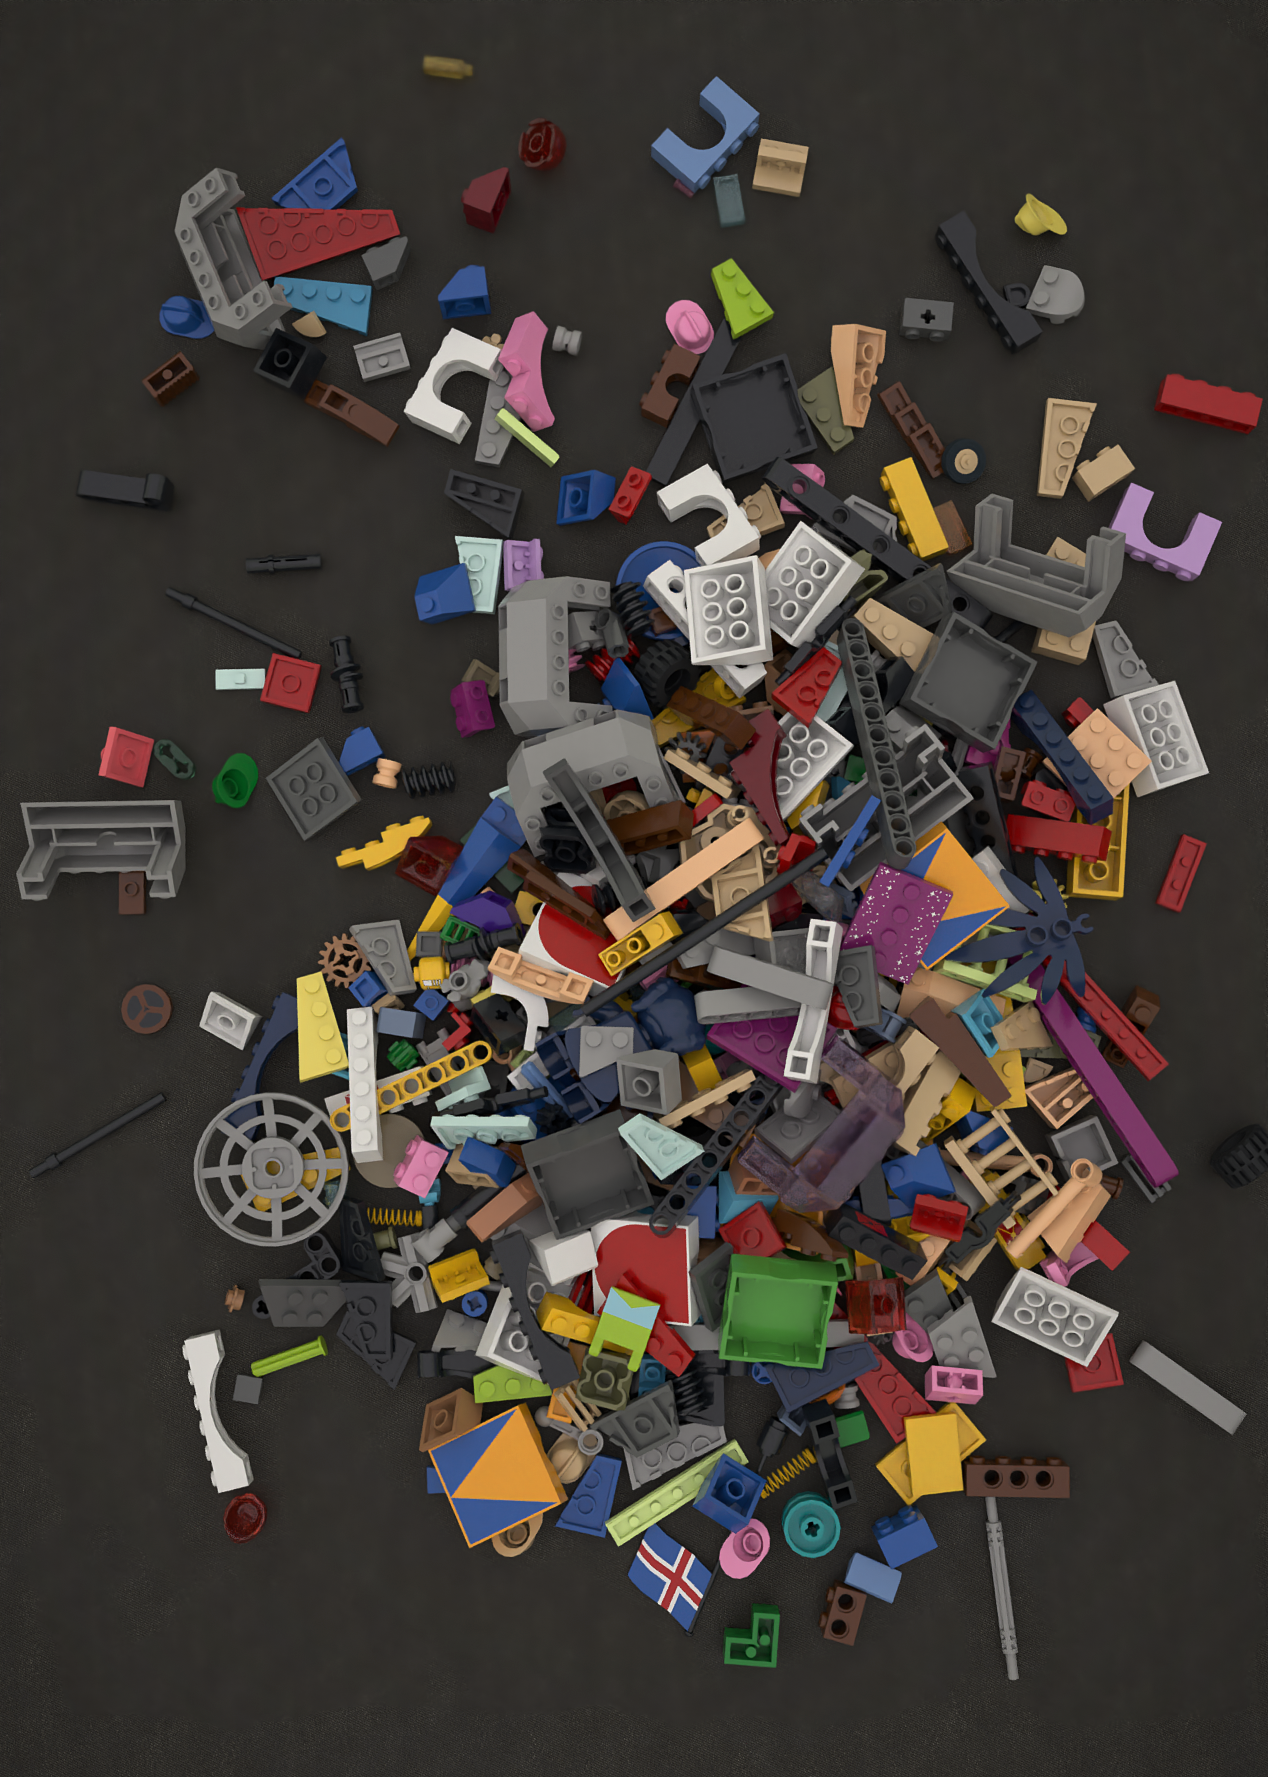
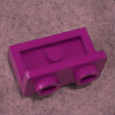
M484 680L462 682L451 690L450 700L452 706L455 707L457 716L456 726L462 738L471 737L481 730L495 727Z

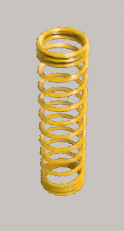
M374 1207L370 1222L371 1224L374 1219V1223L378 1224L380 1219L382 1225L386 1220L387 1225H390L392 1221L395 1226L398 1221L400 1226L403 1222L406 1226L411 1222L412 1227L415 1223L417 1227H422V1211H419V1213L418 1210L416 1211L415 1220L412 1223V1210H410L408 1223H406V1210H404L402 1222L400 1223V1210L398 1209L396 1222L394 1223V1209H392L388 1223V1209L386 1208L382 1223V1209L380 1208L376 1222Z
M806 1448L805 1452L802 1451L806 1462L797 1454L802 1467L792 1458L797 1471L788 1461L787 1464L792 1474L782 1465L787 1478L777 1469L782 1482L773 1472L772 1475L777 1485L767 1476L772 1489L765 1483L764 1487L767 1493L764 1489L762 1490L761 1497L763 1499L770 1495L768 1489L771 1492L775 1491L773 1485L777 1489L780 1488L778 1481L782 1485H785L783 1478L790 1482L788 1474L795 1478L793 1470L797 1474H800L798 1467L805 1471L803 1463L810 1467L809 1461L812 1464L817 1462L809 1448Z

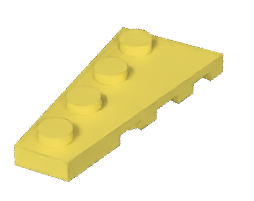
M322 972L297 978L299 1076L301 1083L349 1068V1062Z

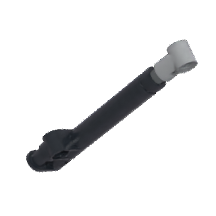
M600 1113L595 1118L603 1116V1114ZM574 1117L567 1120L565 1129L578 1125ZM513 1159L511 1160L516 1164V1168L509 1185L528 1173ZM479 1186L460 1202L461 1204L456 1205L450 1210L452 1215L449 1218H442L433 1228H426L411 1241V1244L427 1263L433 1261L443 1252L444 1246L458 1235L456 1232L461 1228L467 1230L469 1227L466 1222L506 1187Z

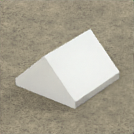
M211 992L199 1026L243 1051L263 1016L220 992Z
M587 1229L556 1240L553 1231L529 1240V1245L551 1286L598 1267L591 1233Z

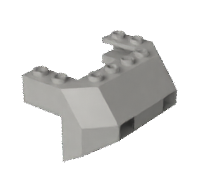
M215 168L182 195L175 234L216 336L243 347L264 350L276 328L285 331L280 317L293 307L286 300L283 293L285 290L283 285L276 284L270 288L267 281H262L234 209H230L245 196L244 191H241L237 184V174Z
M990 494L975 507L974 550L947 570L952 583L991 612L1066 637H1071L1085 631L1103 615L1122 579L1126 533L1107 527L1100 528V537L1092 535L1087 539L1085 567L1012 545V499Z
M569 576L529 580L512 587L499 604L500 707L515 735L532 738L612 712V706L569 702L568 609L586 612L600 611V607H610V582Z
M617 709L522 741L507 763V780L515 814L534 857L545 854V850L539 844L541 838L539 827L549 826L545 818L546 806L561 802L546 780L543 771L564 758L589 792L637 776L649 808L676 801L675 792L659 753L657 731L648 715Z
M926 723L920 728L918 725L911 728L905 734L906 738L904 739L902 750L897 754L894 752L904 797L906 798L918 788L925 795L923 799L908 809L915 841L939 822H944L974 799L942 759L945 747ZM867 772L862 775L863 780L855 785L852 782L841 791L843 795L837 800L831 798L823 805L818 804L816 807L812 804L800 813L802 816L799 819L800 829L805 836L810 837L817 843L816 850L823 847L829 856L828 859L823 861L827 867L872 796ZM876 811L867 826V829L870 830L866 838L867 841L861 847L853 850L856 854L848 869L843 867L836 876L840 884L849 891H853L875 873L879 862L888 863Z
M181 801L20 803L29 842V849L16 873L22 899H32L34 901L48 899L60 872L76 874L80 872L104 873L106 871H119L122 873L145 871L147 880H154L149 892L150 897H160L163 899L176 897L185 872V822Z

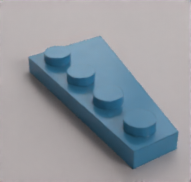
M275 276L274 285L281 284L284 286L285 290L283 293L287 302L291 303L293 307L291 310L302 314H309L315 311L319 320L338 324L339 327L347 330L348 328L355 330L364 336L368 335L372 286Z

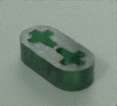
M163 739L155 744L154 755L174 776L181 780H188L194 776L196 772L194 762L175 743ZM163 746L167 748L171 746L169 751L174 755L172 759L167 755L161 756L163 754L161 749ZM178 760L184 765L189 764L187 766L189 771L186 774L184 772L179 773L181 769L176 764Z

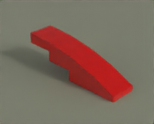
M1057 1185L1055 1186L1057 1188V1191L1061 1189ZM1050 1190L1048 1193L1047 1200L1053 1196ZM1096 1220L1094 1223L1091 1222L1083 1234L1084 1238L1081 1242L1112 1271L1130 1254Z

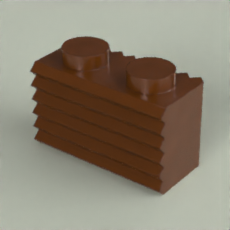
M179 351L141 381L158 404L164 407L165 404L176 398V395H180V392L188 389V386L192 387V383L195 384L196 380H200V377L182 352Z

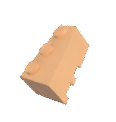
M1073 1067L1025 1086L1026 1100L1046 1124L1053 1129H1058L1093 1098Z
M1086 1168L1083 1171V1178H1086L1090 1171ZM1101 1183L1094 1187L1085 1186L1041 1233V1236L1056 1255L1066 1264L1071 1257L1069 1255L1077 1243H1080L1084 1238L1083 1234L1091 1222L1094 1223L1111 1197ZM1052 1197L1029 1214L1027 1218L1031 1221Z

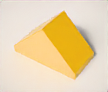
M705 1044L701 1050L682 1056L699 1092L707 1088L713 1090L716 1088L715 1084L722 1081Z

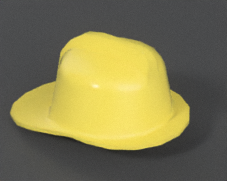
M1026 195L1027 202L1014 219L1015 223L1023 231L1034 236L1048 230L1060 235H1064L1067 232L1065 222L1055 210L1038 201L1033 195Z

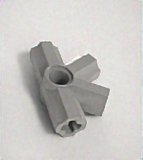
M420 1232L397 1238L402 1256L384 1251L380 1259L384 1274L396 1278L392 1282V1304L398 1308L411 1295L416 1313L438 1307L428 1270L429 1264L411 1244V1241ZM414 1266H418L423 1270L422 1279H417L413 1276L412 1269Z

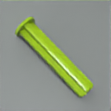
M321 1335L312 1342L255 1361L251 1364L252 1373L259 1377L321 1354L326 1356L328 1355L326 1342Z

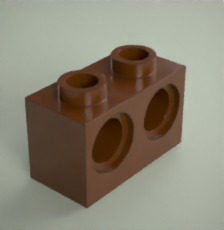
M834 1579L833 1586H829L826 1592L825 1602H828L826 1611L821 1612L818 1627L821 1628L824 1638L851 1646L854 1645L867 1597L866 1592L845 1584L843 1581ZM843 1594L851 1596L850 1601L846 1604L838 1602L839 1597ZM835 1620L844 1621V1625L839 1629L831 1627Z

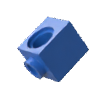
M365 971L348 987L363 1007H371V1005L388 993L376 972Z
M436 989L425 990L413 1006L431 1020L437 1021L451 1001Z

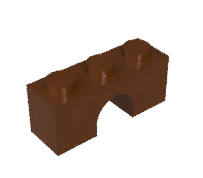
M675 343L671 351L666 350L661 361L664 365L660 372L656 371L650 382L652 388L649 394L645 392L639 404L641 406V416L668 428L678 409L679 399L671 396L666 388L673 382H681L689 386L700 366L701 356Z

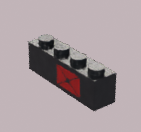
M838 1199L823 1218L828 1236L911 1280L915 1278L928 1261L920 1243Z

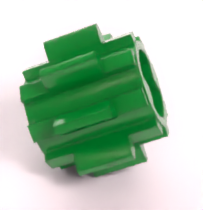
M403 1039L401 1042L395 1041L388 1048L390 1053L386 1057L397 1069L403 1072L406 1068L410 1070L418 1062L416 1058L420 1054L406 1039Z

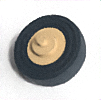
M967 438L951 442L942 455L941 465L943 472L951 481L967 484L975 481L981 476L986 466V454L983 447L978 442Z

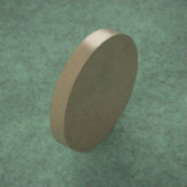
M392 1113L382 1114L379 1117L382 1132L383 1160L357 1163L354 1158V1162L359 1173L370 1183L383 1188H395L399 1186L394 1181V1170L400 1162H403L408 1143L414 1140L416 1135L421 1136L424 1140L426 1139L420 1127L408 1117Z

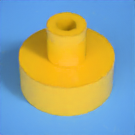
M720 676L713 681L714 692L718 697L732 699L736 695Z

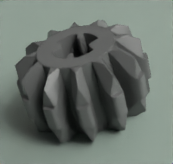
M690 731L686 732V738H683L682 734L677 732L678 741L676 742L673 738H669L668 741L673 747L667 746L664 749L667 753L668 750H677V748L687 747L688 751L691 748L692 751L689 752L691 755L689 759L696 763L700 761L698 758H707V754L701 752L706 748V744L699 743L701 739L699 735H696L691 740L692 735ZM673 764L671 765L672 770L677 769L676 766H674Z

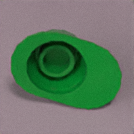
M236 753L226 761L221 772L214 778L212 783V791L216 803L227 804L232 808H240L247 803L258 780V769L250 756L244 753Z

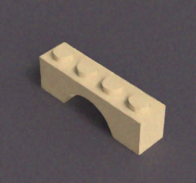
M911 1026L906 1028L893 1045L898 1056V1069L894 1078L880 1088L869 1089L861 1087L846 1107L874 1130L878 1126L882 1127L889 1118L888 1113L894 1106H898L904 1100L906 1090L909 1086H913L918 1082L921 1077L920 1072L926 1065H930L937 1056L936 1052L939 1047Z

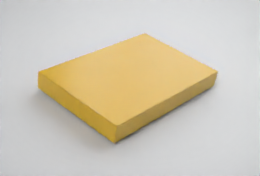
M951 1411L904 1417L911 1494L913 1496L963 1490L956 1413Z

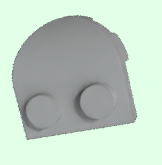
M1044 265L1026 310L1030 311L1031 314L1050 318L1053 324L1064 323L1065 319L1073 315L1076 317L1083 309L1085 303V294L1080 279L1069 270Z
M819 1069L817 1084L802 1082L796 1093L789 1090V1099L786 1098L784 1100L785 1115L803 1118L810 1113L814 1100L818 1101L820 1098L821 1085L818 1084L821 1078V1069Z

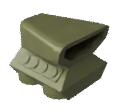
M865 549L860 550L851 557L865 568L843 599L845 601L850 595L857 601V604L852 609H857L864 601L872 598L888 579L887 574L883 570L868 571L871 565L872 554L867 553Z
M586 1347L575 1398L581 1402L616 1411L625 1410L627 1402L630 1401V1386L634 1372L628 1369L631 1357L626 1355V1353H619L606 1348H602L600 1354L595 1357L589 1354L590 1347Z

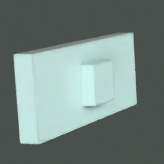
M266 669L216 670V690L263 689L266 680Z

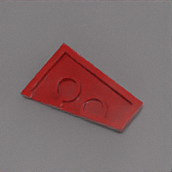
M823 647L774 690L771 698L809 728L842 667V661Z

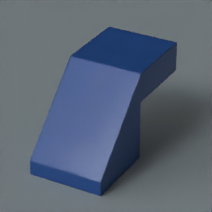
M467 1137L458 1159L470 1172L487 1174L499 1187L509 1186L516 1168V1164L503 1151L471 1137Z

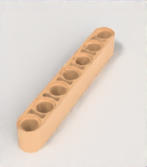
M749 817L646 890L656 908L655 910L632 922L621 906L603 919L604 923L616 940L619 941L765 838Z

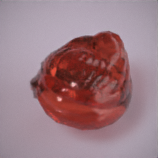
M246 1493L233 1498L225 1509L223 1516L224 1528L230 1541L242 1544L254 1539L265 1525L267 1508L265 1503L254 1494Z

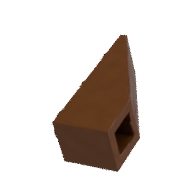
M1136 985L1121 1010L1142 1035L1145 1034L1160 1010L1159 996ZM1108 1038L1101 1055L1105 1060L1124 1068L1128 1059Z

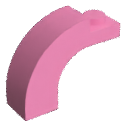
M1078 1242L1069 1255L1071 1257L1067 1264L1052 1250L1046 1255L1045 1259L1041 1260L1040 1265L1049 1280L1065 1287L1068 1286L1071 1276L1076 1271L1099 1258L1082 1242Z

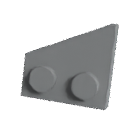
M581 1026L579 1078H584L595 1071L612 1065L619 1056L633 1054L634 1028Z
M447 1309L431 1351L440 1352L441 1348L454 1347L455 1352L477 1351L487 1323Z

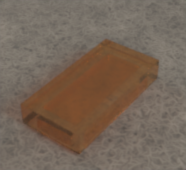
M952 500L933 508L949 546L947 549L948 555L950 556L970 547L972 542Z

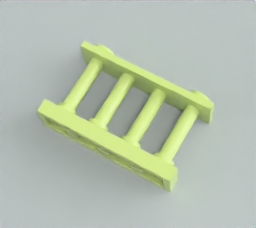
M987 924L979 930L977 941L988 938L989 934L995 936L1015 932V930ZM1029 951V952L1024 953L1023 956H1022V958L1028 956L1029 954H1031V953H1033V952H1032V951ZM1008 958L998 960L995 971L991 974L983 972V968H981L982 962L971 963L967 967L961 965L960 962L946 961L945 959L936 963L933 971L986 989L1005 971ZM1027 976L1014 986L998 994L1025 1003L1036 999L1037 990L1029 988Z

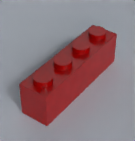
M1167 374L1160 383L1154 410L1249 434L1257 425L1263 398L1256 397L1255 394L1250 392H1235L1227 386L1216 387L1208 385L1203 380L1192 381L1184 379V376L1180 374Z
M1008 814L1006 824L1014 853L1025 854V850L1034 851V855L1041 857L1056 854L1057 858L1072 861L1073 857L1081 858L1082 862L1096 864L1097 860L1106 861L1112 831L1104 826Z

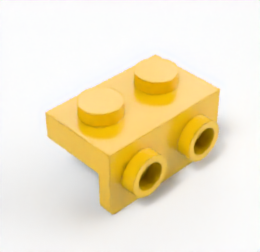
M475 1248L428 1266L432 1285L442 1303L490 1284L488 1275L479 1261Z

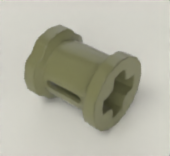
M389 1226L387 1230L373 1233L378 1250L389 1247L393 1249L398 1248L393 1226Z

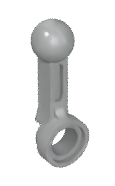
M542 1406L537 1409L535 1421L538 1425L542 1427L551 1426L578 1440V1447L582 1453L595 1455L602 1449L603 1436L599 1430L595 1432L588 1428L583 1432L572 1422L570 1424L547 1418L548 1406ZM588 1434H593L597 1437L598 1442L594 1446H587L583 1442L584 1437Z

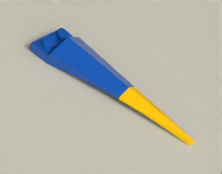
M498 796L495 797L480 817L418 931L439 932L445 926L449 916H454L450 914L451 908L459 901L473 897L508 861L510 854L519 850L526 842V837L516 817L515 809ZM417 933L407 950L410 961L416 956Z

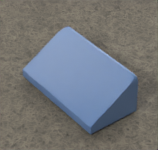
M854 1553L849 1560L844 1583L892 1604L902 1572L890 1569L889 1566L859 1553Z

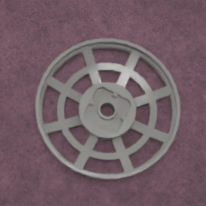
M265 1092L250 1095L237 1100L223 1109L203 1132L194 1159L196 1191L209 1217L232 1237L259 1246L292 1244L318 1231L330 1220L339 1207L349 1178L347 1149L341 1133L332 1128L330 1118L311 1102L286 1093ZM273 1100L296 1103L309 1109L314 1114L304 1124L290 1116L275 1114ZM256 1101L263 1102L264 1115L248 1120L237 1129L224 1120L242 1106ZM321 1120L328 1126L335 1137L341 1158H326L322 1143L312 1131ZM276 1122L289 1124L299 1129V1131L291 1140L278 1137ZM265 1123L266 1138L254 1143L243 1134L251 1127ZM218 1128L229 1136L222 1150L220 1166L204 1168L207 1145L212 1134ZM306 1137L314 1145L318 1159L303 1158L298 1147ZM235 1142H237L247 1152L242 1164L228 1165L230 1152ZM269 1161L279 1163L280 1172L278 1174L268 1172L267 1163ZM319 1169L318 1180L311 1193L300 1182L305 1170ZM327 1169H341L339 1189L332 1204L327 1209L317 1197L325 1184ZM243 1175L244 1181L249 1188L241 1197L233 1189L229 1176ZM205 1178H221L225 1193L234 1204L225 1216L217 1210L206 1188ZM294 1191L304 1200L297 1207L282 1212L281 1197ZM256 1195L271 1199V1212L257 1210L248 1204ZM308 1207H311L320 1216L315 1223L304 1230L283 1236L282 1220L297 1216ZM242 1211L256 1219L272 1221V1237L251 1234L236 1227L232 1222Z

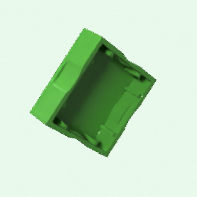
M731 1254L718 1335L719 1359L745 1362H775L787 1366L822 1369L828 1340L827 1326L833 1313L838 1285L835 1264Z

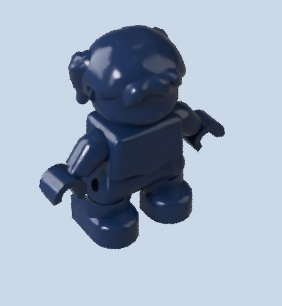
M659 977L648 987L639 1000L631 1004L632 1011L637 1012L638 1022H636L631 1012L624 1011L615 1001L609 1002L589 1016L601 1021L596 1025L590 1026L633 1027V1054L657 1049L683 1056L687 1053L701 1050L707 1041L705 1036L706 1024H700L697 1021L695 995L689 989L678 985L669 977ZM589 995L587 996L584 1003L590 1000ZM581 1008L573 1010L572 1018H579L585 1014ZM581 1027L555 1032L535 1043L536 1051L553 1081L565 1076L573 1068L579 1076ZM617 1062L584 1078H580L581 1081L579 1083H574L561 1091L566 1105L578 1124L592 1120L600 1113L606 1111L620 1094ZM626 1107L625 1110L631 1112L632 1108ZM646 1111L647 1117L652 1119L654 1112Z

